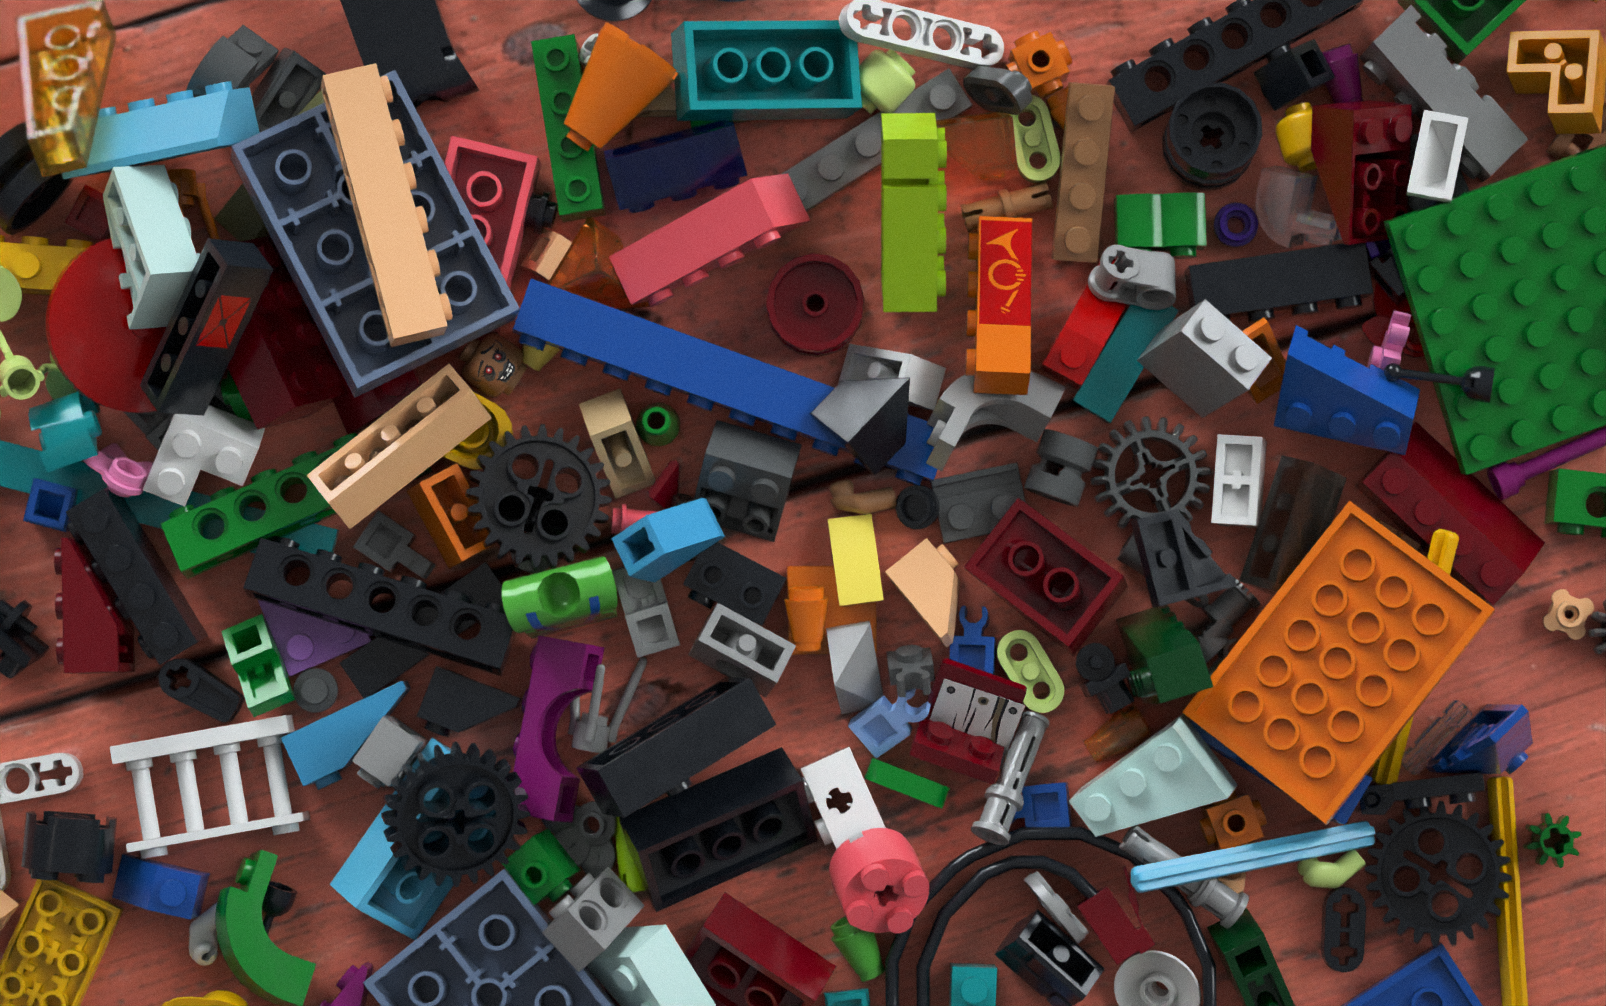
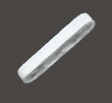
M854 0L847 4L839 15V26L842 33L853 41L972 70L976 66L991 67L1000 61L1004 53V42L996 30L989 27L880 0ZM863 11L862 16L865 20L876 22L882 17L883 19L880 25L870 23L860 28V21L855 19L853 15ZM895 18H902L910 25L911 36L908 41H903L894 34L892 24ZM936 28H942L949 33L951 37L949 50L939 49L935 45L933 32ZM983 40V48L988 49L989 54L981 57V50L970 46L963 50L961 49L963 44L974 45Z

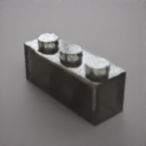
M1282 455L1239 581L1274 596L1332 523L1347 478L1314 462Z

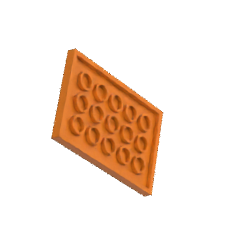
M1349 501L1210 676L1213 687L1199 691L1182 713L1327 825L1495 613V609Z

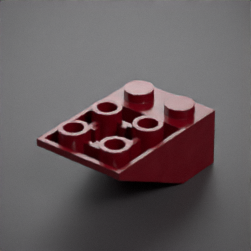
M1366 100L1312 106L1311 152L1343 244L1351 245L1388 240L1384 221L1408 213V195L1406 194L1411 173L1409 161L1412 133V104Z
M68 537L61 538V548H56L54 553L55 572L57 575H62V593H57L55 598L56 617L58 620H63V638H58L56 642L58 664L64 666V673L70 674L135 672L133 625L130 621L125 620L118 611L114 601L116 595L109 582L103 583L93 570L91 560L94 557L86 544L80 545L75 539Z

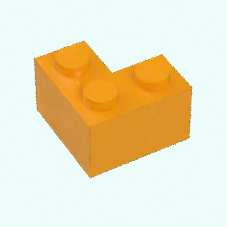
M1600 30L1510 32L1506 73L1515 93H1549L1547 113L1556 134L1601 133L1606 81V45Z

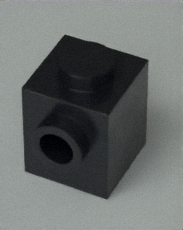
M1315 39L1292 49L1288 43L1275 49L1265 56L1268 64L1253 72L1260 84L1263 95L1269 100L1274 111L1300 100L1336 78Z

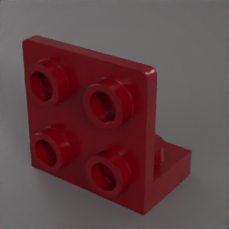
M944 658L932 685L931 693L927 698V701L931 704L929 713L924 720L917 724L909 756L989 784H994L999 773L1004 746L996 744L986 737L973 736L951 728L944 722L931 721L929 719L944 678L1020 704L1023 703L1027 687Z

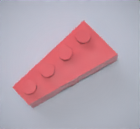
M788 173L756 177L743 182L609 256V259L631 305L648 301L650 307H653L674 297L672 290L682 285L685 288H689L703 282L710 277L708 272L718 267L724 269L740 262L745 258L744 254L756 248L761 249L781 239L782 235L811 220Z

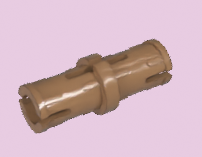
M1046 181L1009 193L1007 189L998 191V196L969 204H961L963 219L966 220L965 226L967 231L978 228L979 216L1016 218L1045 209H1053L1051 195L1047 193L1049 188Z

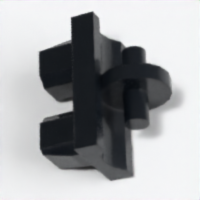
M3 599L0 601V650H2L0 654V672L10 679L42 658L49 649L47 644L33 634L38 626L27 618L32 605L26 600L20 602L15 608Z
M1091 643L1079 650L1075 665L1078 673L1088 680L1079 685L1085 697L1096 695L1106 714H1112L1134 702L1131 693L1123 679L1131 675L1125 663L1115 665L1113 653L1107 646L1101 643Z

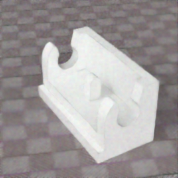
M1217 434L1211 523L1221 526L1233 525L1261 529L1267 441L1263 437Z

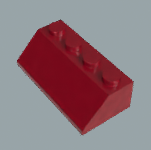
M1414 422L1412 425L1406 455L1387 451L1355 485L1407 536L1423 546L1422 550L1427 554L1433 533L1436 530L1445 529L1458 534L1459 541L1450 576L1490 606H1494L1525 573L1545 544L1539 536L1472 473L1469 475L1461 474L1457 459L1417 422Z

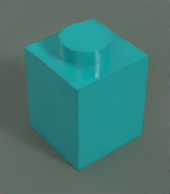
M950 963L949 1006H996L997 967L995 964Z

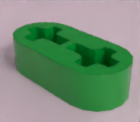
M871 758L864 779L942 809L950 791V787L875 758Z

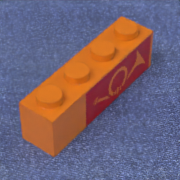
M979 216L977 233H969L968 260H976V271H968L967 298H975V310H967L966 336L974 337V349H966L965 375L974 376L973 393L1027 395L1031 368L1032 218Z

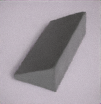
M286 47L283 48L252 95L259 132L297 116L314 98L321 87L322 75H326V73L295 51Z

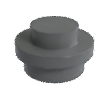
M312 668L302 672L297 677L293 687V694L297 704L302 709L313 713L323 712L335 703L338 696V684L334 676L328 671Z

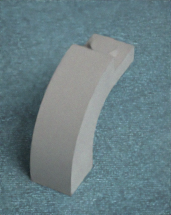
M1030 371L1027 395L973 393L974 376H961L943 392L927 422L928 425L934 427L927 441V444L933 446L934 449L926 463L942 471L961 435L968 429L983 424L1004 426L1038 442L1066 387L1043 375Z

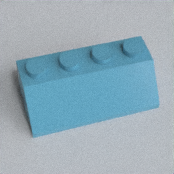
M229 81L205 86L206 95L194 97L193 90L167 94V103L155 106L154 98L127 103L129 112L117 114L116 106L89 111L91 120L74 123L61 169L63 179L111 172L113 167L145 165L230 147L260 133L250 87L233 89L232 82Z
M431 738L421 752L430 760L434 758L435 745L440 746L444 755L450 754L451 748ZM418 758L412 765L415 769L420 766ZM481 785L475 787L470 792L469 798L476 799L482 797L487 792L488 786ZM431 789L424 796V800L433 801L438 799L443 794L444 789ZM385 804L330 885L356 909L416 940L454 884L448 875H446L442 884L437 886L432 872L424 880H420L416 874V866L408 871L404 869L401 862L403 856L394 857L390 849L394 842H387L383 832L390 826L384 824L381 813L393 810ZM462 809L455 810V816L449 819H456L457 812L462 811ZM495 810L491 811L486 815H493L495 813ZM418 814L416 819H419L426 814ZM479 828L474 830L469 835L468 840H480L485 836L488 829ZM432 831L426 835L423 842L434 843L441 838L443 832Z

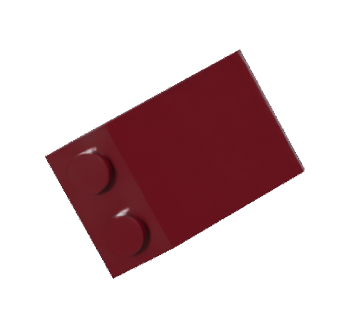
M1017 498L964 566V569L1073 656L1128 587L1122 574L1020 498Z

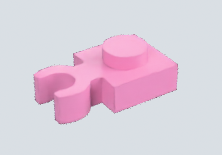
M1393 311L1381 347L1373 345L1367 367L1372 364L1384 370L1388 364H1400L1402 350L1410 331L1408 325L1411 314Z

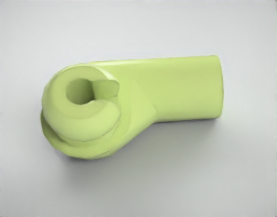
M1351 850L1343 854L1334 863L1319 861L1318 858L1302 860L1298 863L1297 869L1298 873L1304 876L1303 881L1309 886L1336 889L1366 865V862L1356 850Z

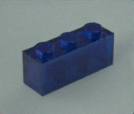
M716 120L604 151L619 210L628 208L630 213L648 210L655 206L654 201L671 197L672 201L689 199L697 195V189L711 185L716 190L729 188L740 183V177L748 176L733 120Z

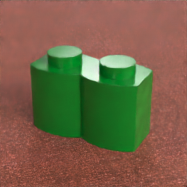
M1205 193L1116 195L1114 198L1115 245H1123L1128 248L1150 252L1170 251V255L1174 259L1197 257L1196 250H1203L1207 246Z

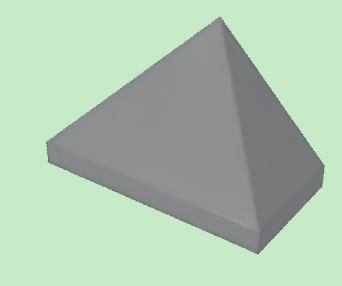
M870 621L826 628L834 686L841 714L862 711L883 696Z

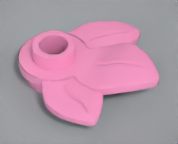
M112 443L98 451V455L83 460L87 466L102 475V479L107 484L108 489L120 497L142 494L153 464L150 461L135 462L128 459L116 443Z

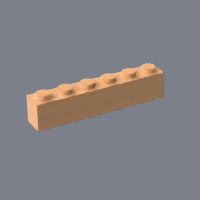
M376 63L322 75L320 88L390 346L395 347L444 335L448 326L447 321L452 320V310L447 294H439L435 277L441 275L440 266L435 250L427 251L423 233L429 232L428 222L423 206L415 207L411 190L417 189L416 178L411 162L403 164L399 149L400 146L405 145L402 126L399 119L391 120L387 103L393 102L389 79L387 75L379 76Z

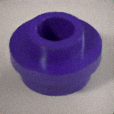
M1230 203L1222 207L1216 214L1213 225L1214 232L1223 244L1230 247H1241L1248 244L1255 237L1258 230V219L1255 212L1247 205ZM1231 218L1241 220L1243 223L1242 232H1231L1228 229V220Z

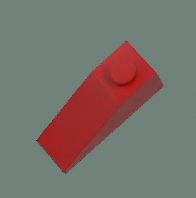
M1114 282V283L1112 284V286L1110 287L1109 290H1112V289H1113V287L1115 286L1116 282ZM1087 283L1040 369L1078 390L1084 383L1127 304L1104 301L1097 298L1091 292Z

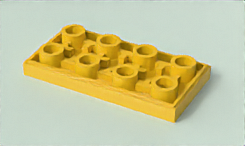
M37 879L0 961V1006H80L124 909L61 880Z

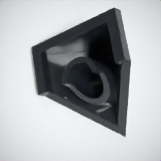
M910 377L841 381L810 414L873 475H876L906 443Z

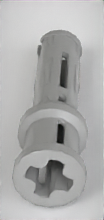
M1026 711L1022 713V719L1008 750L996 784H992L986 789L984 796L987 801L979 821L973 822L971 831L976 836L987 842L997 845L1009 844L1011 835L1008 831L1016 812L1021 811L1023 808L1024 798L1021 792L1034 763L1046 728L1050 724L1046 717L1036 712Z
M1138 825L1132 826L1119 846L1121 850L1135 857L1144 865L1181 858L1180 855L1151 837ZM1218 878L1177 886L1187 894V899L1194 907L1202 906L1220 919V925L1226 929L1230 928L1239 919L1249 901V895L1244 892L1236 893L1220 882Z

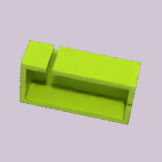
M881 113V286L883 312H937V297H946L944 255H938L946 254V227L944 224V213H938V211H946L947 191L944 170L938 171V168H947V141H945V127H937L935 113Z

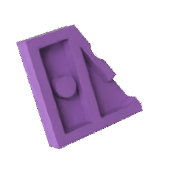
M258 600L288 675L291 677L361 648L372 641L371 635Z

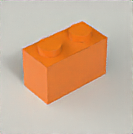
M458 463L407 490L410 499L449 569L488 548L483 546L489 535L487 530L481 532H473L472 530L481 518L480 516L467 515V509L477 504V500L465 497L466 490L471 487Z

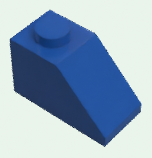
M122 854L112 898L146 910L191 920L199 917L201 914L210 873Z

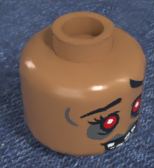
M496 332L485 334L481 340L476 338L468 342L459 356V359L465 362L462 368V378L492 398L502 393L510 395L526 371L527 366L522 363L524 358L523 351Z

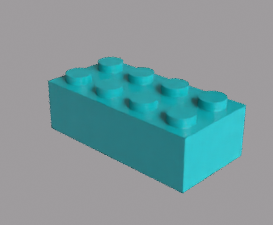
M839 20L684 21L671 33L673 67L679 73L674 80L677 121L847 119L862 108L858 44L842 33Z

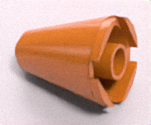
M607 22L600 29L563 123L570 129L566 137L587 152L592 145L598 149L604 147L670 86L679 74L673 66L643 44H638L629 38L630 35Z

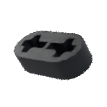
M1344 886L1332 889L1325 896L1323 902L1322 958L1330 968L1343 973L1356 969L1361 964L1364 956L1366 906L1362 895L1355 889ZM1347 894L1349 902L1356 905L1355 911L1347 913L1346 927L1341 926V914L1333 910V903L1341 902L1342 895ZM1340 932H1346V945L1354 948L1353 956H1347L1345 964H1339V958L1331 955V948L1339 947Z

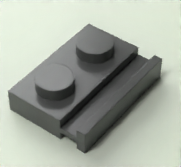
M1017 462L930 481L931 488L937 495L940 504L938 521L943 544L988 535L1017 498L1026 503Z

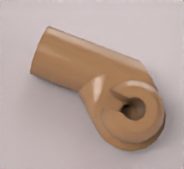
M850 480L835 482L830 486V492L833 497L830 501L838 510L865 515L894 509L897 504L896 495L892 487L854 494V485Z

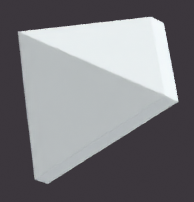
M1424 110L1406 195L1451 203L1468 123L1467 117Z

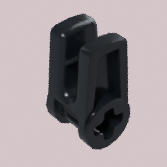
M188 658L173 659L166 662L160 670L159 685L164 693L221 722H231L239 713L245 701L242 693L194 660ZM187 668L189 671L186 677L192 682L190 686H180L177 689L175 687L177 679L172 674L174 670L183 671Z

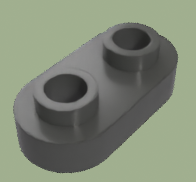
M976 66L963 79L964 87L969 96L985 110L1018 115L1032 102V94L1030 92L1032 86L1029 80L1019 71Z

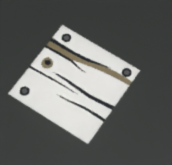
M944 678L929 720L944 722L951 728L973 736L986 737L994 743L1004 746L1000 765L1001 769L1025 705Z

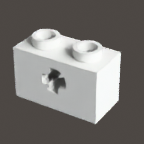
M850 747L801 768L804 775L802 780L808 803L810 804L815 801L822 818L814 822L825 845L833 842L837 850L848 839L852 843L864 837L863 831L873 828H886ZM839 788L841 793L850 792L852 802H846L850 807L845 812L840 813L837 807L829 809L827 806L826 798H832L828 794L832 789Z

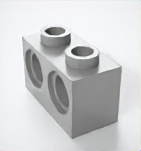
M383 716L352 762L361 767L357 774L378 789L386 785L391 787L393 786L391 783L392 778L403 780L406 773L402 766L404 764L412 766L418 758L417 754L423 751L429 740L396 717Z
M609 867L595 878L588 873L570 890L574 898L572 899L568 894L549 912L554 920L542 932L578 972L605 951L645 906Z

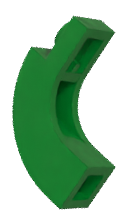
M259 850L252 853L250 858L245 857L242 860L235 880L236 883L241 884L240 888L229 886L219 892L215 913L219 947L230 970L251 992L279 1006H303L316 964L285 953L267 935L262 921V904L278 855Z

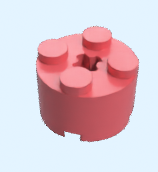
M873 828L863 831L864 837L850 843L849 839L846 840L833 854L829 866V874L848 923L851 926L872 933L891 931L892 933L900 934L909 930L913 925L914 919L926 905L929 896V881L913 847L901 833L887 828Z

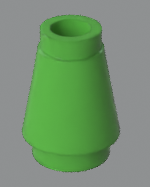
M846 916L831 925L830 928L834 935L831 938L832 942L856 974L859 975L862 982L874 979L885 971L875 933L851 926Z

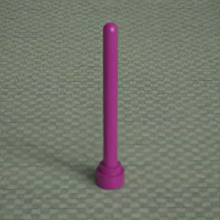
M1606 427L1517 465L1516 462L1508 464L1505 461L1487 468V476L1493 491L1500 500H1505L1518 494L1519 488L1525 486L1526 480L1606 446Z

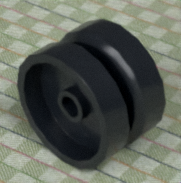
M28 121L16 125L0 137V228L10 235L21 232L36 222L59 200L74 179H63L61 169L66 154L58 149L47 151L49 138L35 124Z

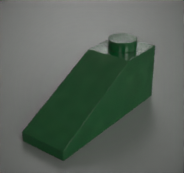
M1247 908L1228 929L1221 926L1220 921L1207 927L1219 957L1243 1006H1295L1266 937Z

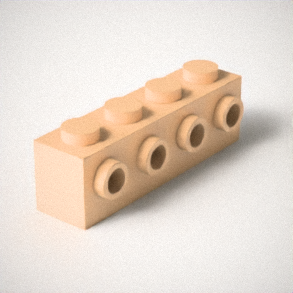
M448 364L307 474V477L348 528L351 529L492 417L454 368Z

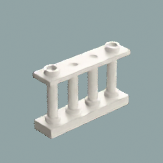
M283 715L110 746L112 764L125 763L126 770L132 772L143 841L126 844L127 853L140 851L141 859L167 855V845L272 827L273 835L300 831L298 822L310 820L309 811L292 814L281 744L283 743L281 737L284 736L283 734L295 731L293 716ZM257 739L258 748L263 747L275 817L248 821L237 751H241L240 742ZM213 747L214 755H219L231 825L205 829L193 759H197L196 750ZM169 755L170 763H175L187 833L161 837L149 767H153L152 758Z

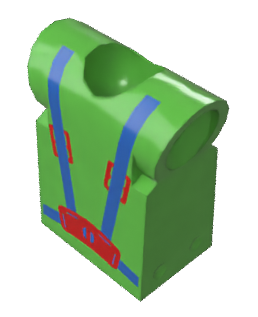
M604 556L506 580L502 585L503 608L510 626L515 632H525L532 639L537 638L538 635L545 636L618 617L616 611L618 598L611 567Z

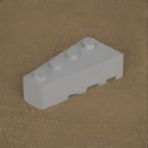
M1410 5L1360 56V59L1365 63L1362 68L1372 81L1378 85L1384 83L1396 95L1393 98L1395 103L1412 104V116L1415 114L1421 121L1424 110L1467 117L1468 123L1459 168L1469 178L1475 179L1478 177L1484 182L1528 138L1491 96L1484 95L1481 98L1476 93L1479 89L1476 78L1465 66H1460L1456 63L1452 65L1447 60L1448 54L1445 50L1447 45L1436 33L1430 35L1419 28L1416 22L1422 16Z

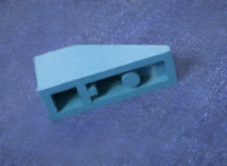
M400 681L281 737L302 785L309 786L315 783L317 789L320 790L340 781L342 777L339 771L350 767L353 763L352 760L383 716H390L411 688L408 681Z

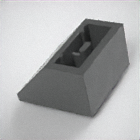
M716 420L705 452L694 500L700 498L707 499L720 527L774 542L802 444Z

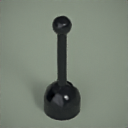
M1391 363L1385 367L1384 375L1390 381L1407 378L1459 385L1464 395L1470 400L1490 403L1495 368L1474 366L1468 369L1462 377L1401 369L1398 364Z
M271 880L262 904V910L266 913L263 925L267 935L274 917L287 913L297 895V891L292 887Z

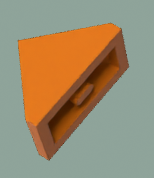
M1265 318L1260 319L1242 331L1272 357L1248 390L1256 404L1281 389L1286 365L1269 322Z

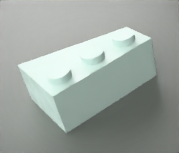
M1182 714L1082 786L1069 800V803L1094 836L1097 837L1228 799L1238 784L1190 721Z

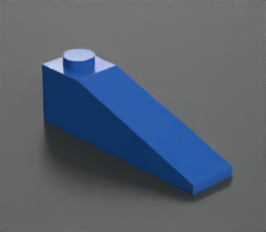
M1487 704L1424 764L1425 768L1429 772L1502 774L1506 771L1508 774H1511L1526 761L1528 755L1524 751L1533 744L1529 711L1522 704Z

